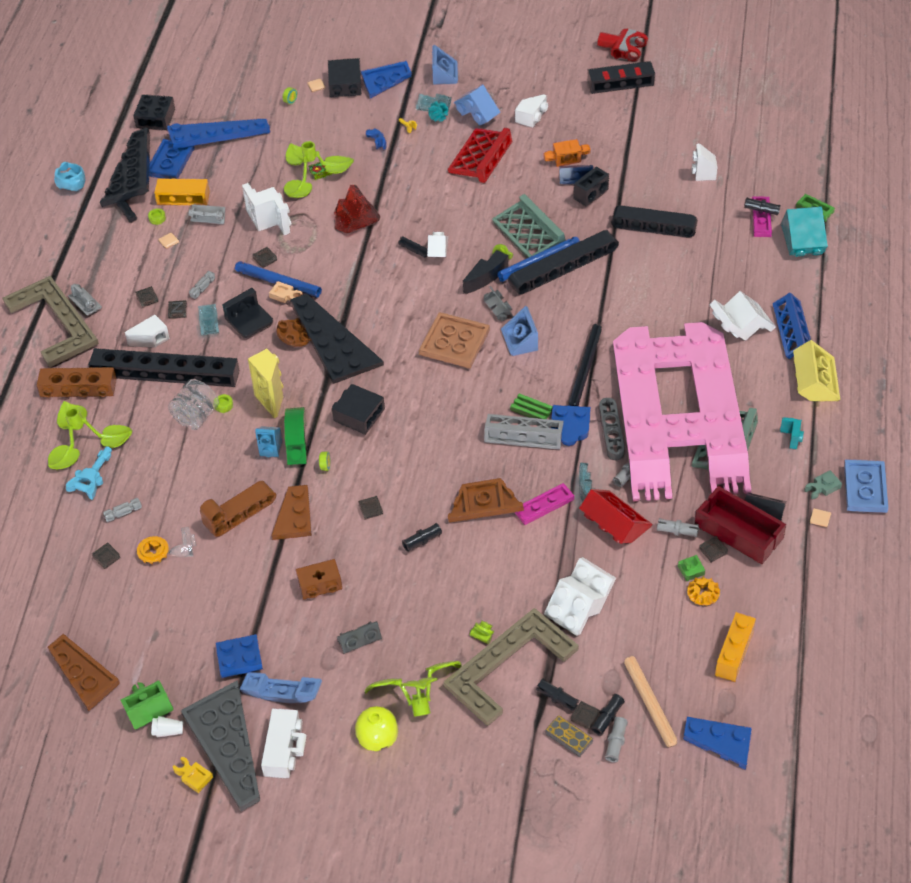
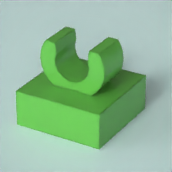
M697 555L678 561V568L686 581L705 575V569Z

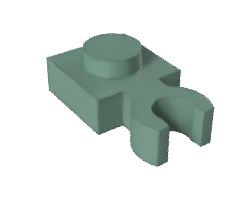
M829 470L814 478V483H808L805 486V492L814 491L811 494V499H816L820 493L827 496L841 489L842 482Z

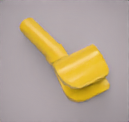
M402 118L399 119V122L407 127L408 133L412 132V128L417 129L415 121L406 122Z

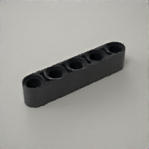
M622 205L614 208L611 219L612 226L618 229L686 238L695 235L698 223L697 217L691 214Z

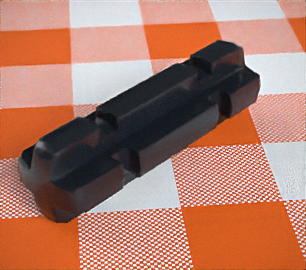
M125 200L117 201V206L131 223L136 221L137 216Z
M404 236L400 237L398 241L400 246L424 258L428 256V249Z

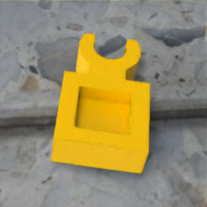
M181 757L180 760L184 766L178 768L173 765L174 773L182 776V782L199 793L213 778V775L197 762L190 766L188 759Z

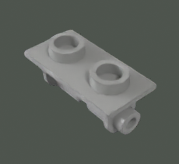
M192 204V209H189V216H191V222L224 224L226 207Z
M79 284L71 286L72 294L68 295V297L86 316L102 308Z

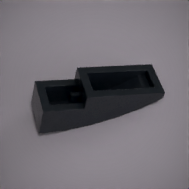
M496 250L488 261L480 259L464 278L463 293L469 294L495 281L498 278L497 273L509 267L508 255Z

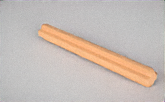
M634 656L627 657L624 664L667 747L675 746L677 738Z

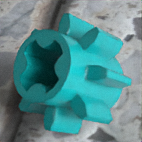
M435 101L428 108L429 117L434 121L439 120V122H442L448 116V107L445 103Z

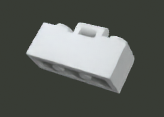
M272 709L261 764L264 777L289 778L290 771L295 770L296 758L292 756H303L307 735L297 733L302 731L303 724L302 719H299L298 710ZM294 741H297L296 748H292Z

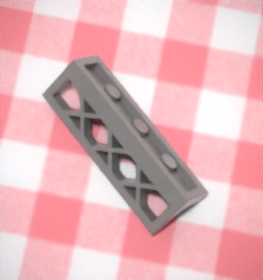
M488 414L485 423L484 442L561 449L563 421Z

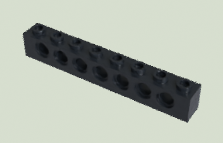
M97 348L93 349L88 364L89 368L113 367L116 379L236 387L240 372L237 358Z

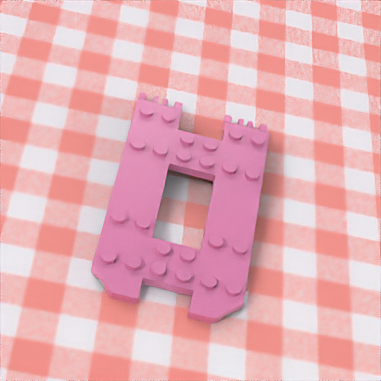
M703 322L685 323V336L650 338L648 326L630 327L613 341L630 465L633 502L640 500L638 490L645 489L646 501L651 500L650 489H653L654 500L659 499L658 488H665V498L672 499L667 447L706 446L711 493L716 489L717 484H723V489L729 491V483H731L734 495L738 493L736 483H743V492L745 494L751 493L748 451L724 334ZM691 366L699 412L662 415L655 368Z

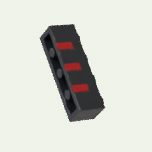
M651 61L588 69L587 82L591 94L654 86L655 71Z

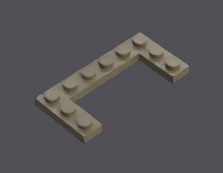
M51 276L2 298L11 313L44 298L71 335L70 338L40 351L41 356L49 367L99 344L98 339Z
M533 608L447 678L443 684L451 694L488 726L503 714V708L476 684L533 637L563 662L578 651L579 645L538 610Z

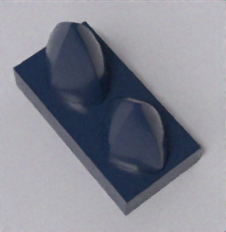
M593 165L559 166V183L574 184L594 167Z

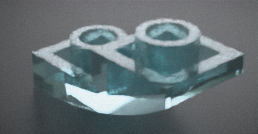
M436 93L435 98L419 94L416 109L429 111L428 108L431 107V104L437 101L438 103H445L449 110L452 97Z
M216 304L198 306L201 335L219 333Z
M580 462L579 492L583 503L589 491L595 488H592L591 472H588V463Z

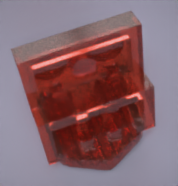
M350 185L345 199L338 200L334 211L336 215L335 229L349 234L375 224L380 220L381 216L357 185Z

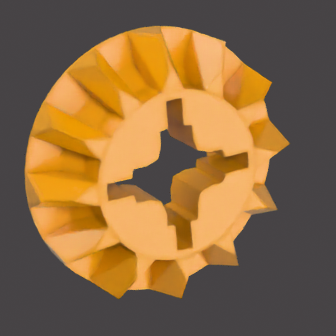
M158 536L145 538L137 547L138 558L144 563L150 562L153 564L156 561L161 562L162 558H167V553L169 552L167 541ZM150 547L156 550V554L150 552Z
M703 576L698 579L695 577L692 582H689L687 594L691 601L705 606L711 605L718 600L720 589L718 583H715L712 578L706 579ZM707 587V591L700 595V589Z

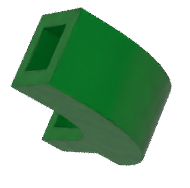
M305 407L285 408L284 427L287 465L307 464Z

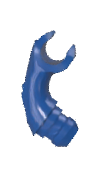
M376 128L366 130V137L375 139L376 149L380 147L386 149L387 143L382 132Z

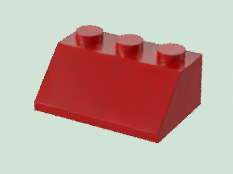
M591 489L579 507L587 519L598 523V527L602 531L609 532L613 535V540L620 544L634 542L653 525L610 490Z

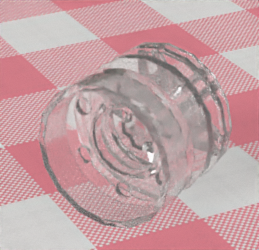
M190 379L180 389V392L174 396V399L169 402L168 409L173 418L181 425L197 430L201 428L208 416L218 407L219 400L215 392L208 385L199 380Z

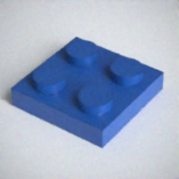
M257 634L216 642L221 678L263 670Z

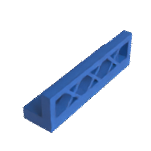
M788 293L772 304L785 355L788 359L794 357L793 350L790 351L793 342L797 343L796 348L810 341L811 338L801 301L792 293ZM786 303L784 310L781 311L779 306ZM786 315L790 316L787 324H783ZM793 329L790 338L787 337L789 330Z

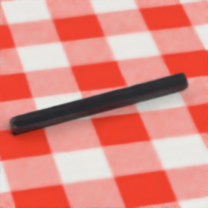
M600 324L592 325L568 406H579L601 335L602 326Z

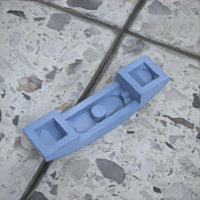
M248 672L240 691L268 701L303 703L315 699L322 680L302 677L301 681L269 679L263 673Z

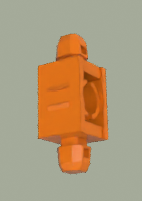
M577 139L553 143V151L544 152L543 157L545 161L554 160L557 167L581 163V155L589 154L590 146L587 144L580 146Z

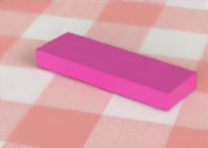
M752 196V199L759 201L763 199L770 203V197ZM752 210L754 237H771V214Z
M562 483L523 503L524 511L514 513L524 525H527L573 501L574 495Z

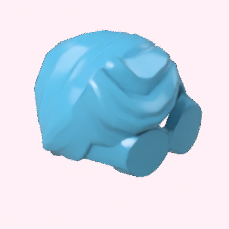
M63 162L56 169L54 181L59 189L79 191L84 187L86 177L81 166ZM68 168H71L68 172L60 173L61 171H65Z

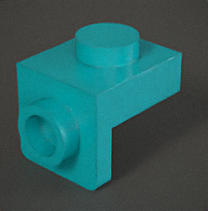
M783 417L780 432L790 433L789 448L797 449L798 442L803 441L804 431L800 430L802 420Z

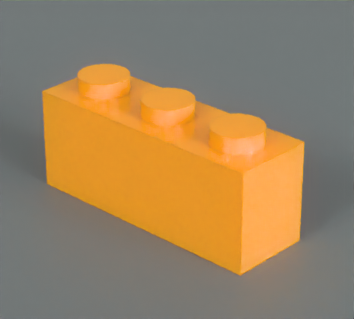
M157 179L154 193L157 205L194 204L207 206L210 189L208 179Z
M738 612L735 613L717 660L715 676L736 682L754 633L756 618Z

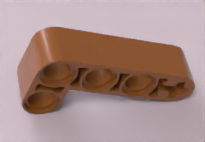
M259 481L220 506L213 499H208L200 507L202 523L215 537H220L271 505L276 499V493L264 481Z

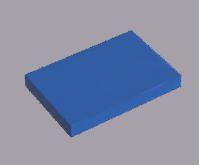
M163 139L150 162L149 176L163 179H178L195 147L189 146L173 149L171 141Z

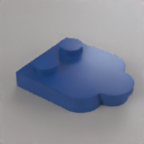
M553 405L552 420L563 421L561 441L564 445L572 446L577 441L588 437L591 407Z

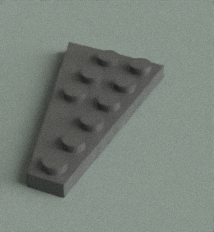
M235 681L182 709L181 714L240 811H243L261 800L238 681Z

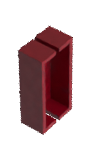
M717 486L709 495L708 500H705L696 510L694 523L696 525L699 524L701 530L760 564L767 560L772 554V550H775L784 539L787 525L720 486Z

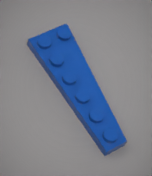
M266 118L183 125L174 123L167 126V132L173 149L266 134L270 133V126Z

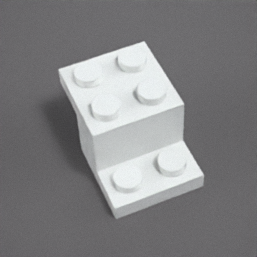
M249 183L242 185L246 211L257 230L261 231L278 225L283 235L289 234L291 220L288 213L290 211L287 203H283L281 193H277L274 187L256 193Z
M741 291L725 305L716 300L710 304L714 310L712 314L723 322L721 326L727 332L731 331L736 338L741 337L746 341L759 328H766L771 332L776 327L761 306Z
M579 558L572 575L559 580L544 615L576 636L580 635L588 617L600 613L616 577L587 559Z

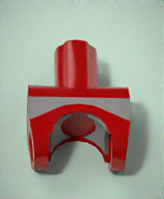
M622 29L619 35L600 32L597 45L610 48L612 57L616 59L635 62L641 56L638 48L646 46L648 37L642 32L631 29ZM638 38L644 39V42H640ZM630 52L636 53L637 56H636V57L632 56V55L630 54Z

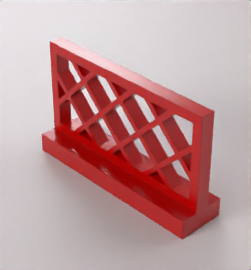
M475 128L448 167V173L477 177L479 182L486 183L513 142L510 128H503L501 132ZM486 140L488 141V142H486V143L480 145V142H483V141H486ZM477 144V146L469 149L470 146ZM479 150L481 151L480 153H477V154H475V155L472 154V153L477 152V151H479ZM470 155L469 157L462 159L463 156ZM470 161H474V163H471V164H469V165H466V164H465V163H468V162H470Z

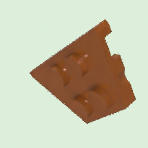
M501 478L466 483L461 485L459 495L453 503V510L448 514V521L451 523L524 511L523 503L516 499L512 490L506 487V483Z

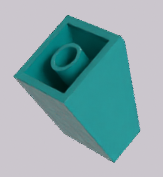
M822 207L786 210L781 221V227L789 255L801 257L805 254H823L828 244Z

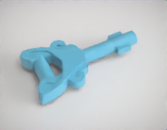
M106 446L104 450H100L97 455L98 459L91 468H85L83 471L77 470L75 477L67 482L66 491L72 492L77 489L86 492L88 498L92 500L96 495L97 486L103 484V479L98 471L103 463L112 456V449Z

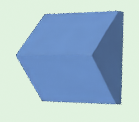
M434 44L432 46L433 85L456 84L458 82V61Z
M525 306L501 328L512 356L538 351V331L528 307Z

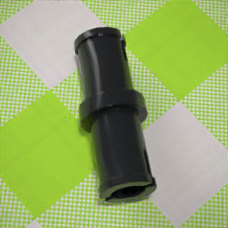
M746 197L744 203L745 209L756 210L759 213H770L776 216L779 215L781 205L768 203L763 199L759 201Z
M435 523L424 530L416 531V534L402 540L404 549L408 552L421 544H427L430 539L442 534L441 527L438 523Z
M541 679L536 691L551 698L553 703H559L570 711H575L580 701L579 699L564 692L563 688H557L545 681V679Z
M613 694L606 707L600 710L599 717L591 726V730L595 734L602 736L610 722L614 721L617 712L625 703L623 697Z

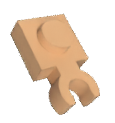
M277 282L269 292L271 299L283 303L303 295L301 291L294 290L293 286Z

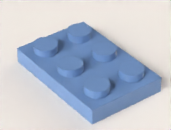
M845 459L844 473L847 511L887 513L888 497L885 461Z

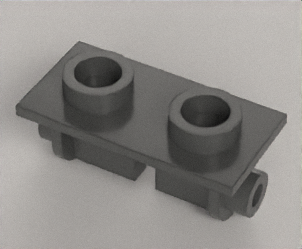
M490 286L489 288L492 291L483 296L484 302L490 309H493L492 312L498 320L505 321L508 315H511L513 318L514 316L510 312L513 310L507 301L503 303L502 299L504 297L499 290L494 291Z
M369 621L368 624L360 626L355 630L340 633V636H337L338 643L341 644L344 654L382 639L377 621L373 623Z

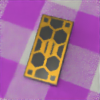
M560 715L545 729V734L579 757L593 743L591 736Z

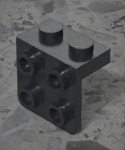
M253 288L222 304L225 320L243 338H248L273 324V318L258 304L257 294Z

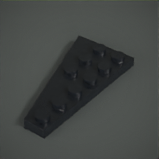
M148 127L132 132L126 145L127 150L121 155L122 161L117 164L110 179L111 185L106 188V195L100 200L102 207L117 203V201L129 200L132 197L149 192L150 131Z
M308 294L290 299L292 308L333 384L384 365V361Z

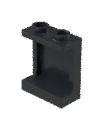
M360 58L328 60L330 97L362 95Z

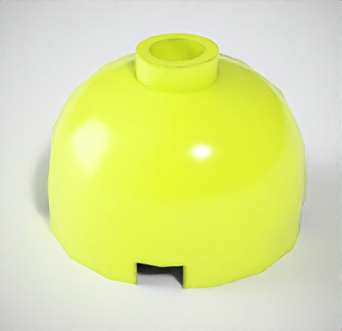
M374 706L367 708L358 716L355 732L360 745L372 751H380L381 748L393 745L398 736V725L391 711L384 707Z

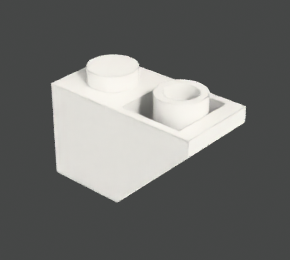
M543 94L522 100L515 109V122L534 127L540 121L543 112H546L548 109L547 95Z
M696 144V151H693V161H695V164H692L691 167L692 174H695L696 181L716 180V156L701 144Z
M432 232V235H428V256L447 257L448 236H444V232Z
M156 315L125 332L127 344L130 347L155 348L170 339L167 326Z

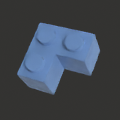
M484 85L467 92L454 101L461 115L463 116L471 112L474 121L479 126L501 113Z

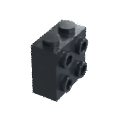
M142 94L133 115L136 128L143 129L148 127V129L167 130V126L170 125L175 112L173 97Z
M351 384L348 389L343 391L341 398L331 408L333 421L366 435L385 410L383 396Z

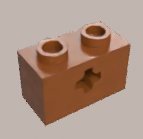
M335 559L296 569L303 600L327 593H334L342 589L341 576Z

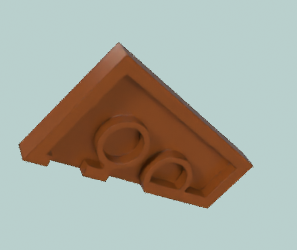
M308 485L288 487L271 535L272 540L312 536Z

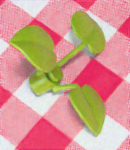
M304 142L301 147L290 143L286 151V161L294 166L304 163L303 180L287 182L284 186V193L291 198H302L312 191V184L306 182L307 162L314 161L316 157L325 166V170L332 174L346 171L352 165L354 159L343 156H329L324 162L319 151H316L314 142Z
M63 401L58 413L57 423L60 428L69 429L70 446L60 445L54 448L48 456V467L51 469H64L73 465L78 460L80 452L74 448L73 429L79 430L83 427V424H86L99 438H102V446L110 448L122 445L132 434V429L123 425H110L103 429V434H100L87 421V410L83 406Z
M460 661L435 664L426 668L428 677L418 681L412 680L402 683V679L377 681L366 687L365 694L376 686L398 685L408 700V705H412L414 717L430 714L428 701H431V682L438 680L432 677V673L444 667L460 669L462 664ZM405 686L416 687L417 694L412 695L413 699L410 698ZM420 688L423 690L426 688V696L425 693H421Z

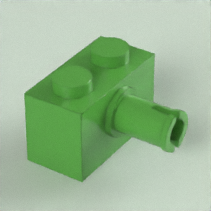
M159 680L147 687L143 683L138 682L139 689L134 684L132 686L133 694L120 700L135 730L152 722V718L164 716L174 710Z

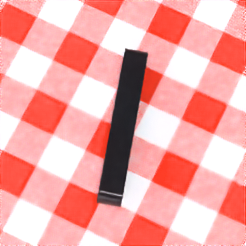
M603 230L515 271L509 276L508 283L519 295L525 294L612 253L618 248L619 241L608 230Z

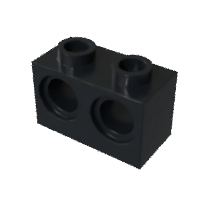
M597 166L574 183L573 199L584 206H588L609 189V174Z

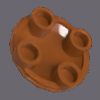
M298 318L278 322L276 333L285 344L293 347H302L310 342Z

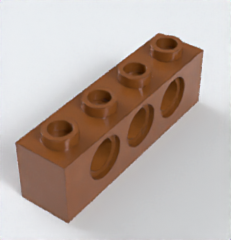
M113 367L40 368L37 388L40 397L114 396L117 379Z

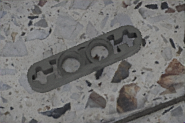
M606 397L599 403L606 451L610 459L620 460L624 456L625 446L617 404L614 399ZM606 406H609L610 412H607ZM607 419H613L615 420V423L609 424L605 421ZM611 433H615L618 435V437L610 438L608 435ZM613 445H616L618 452L613 450Z

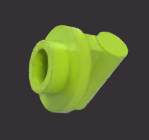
M498 244L493 248L492 255L497 250L507 254L509 260L512 259L513 253L509 252L505 245Z
M481 620L480 623H475L470 636L488 645L491 642L494 630L491 629V624Z

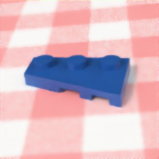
M407 61L361 71V77L371 99L411 77V70Z
M687 717L683 740L706 751L711 750L721 755L720 758L726 761L731 760L746 770L752 728Z

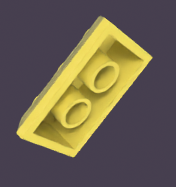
M812 340L793 350L798 393L809 401H839L840 394L834 357Z
M265 349L248 358L254 395L267 411L276 418L278 417L283 400L282 389L284 387L280 380L279 359L275 354Z

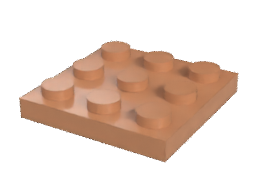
M439 312L419 349V355L471 369L490 331V325Z

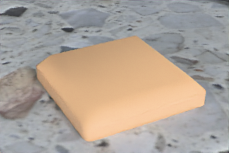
M321 79L308 82L312 92L325 89Z
M172 233L158 239L166 249L179 243V240Z
M814 508L810 523L827 527L831 513Z

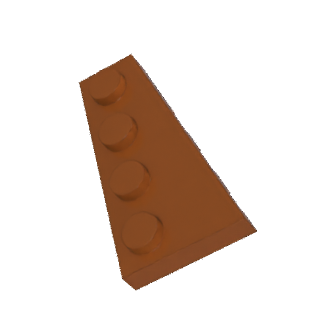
M62 634L48 646L49 652L88 711L120 684L116 676L66 635Z

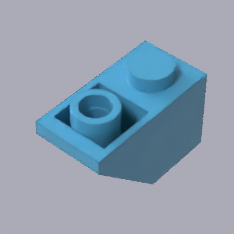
M266 426L256 428L255 433L259 455L279 457L282 444L281 428Z

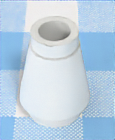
M160 716L152 718V735L157 736V738L182 734L183 721Z

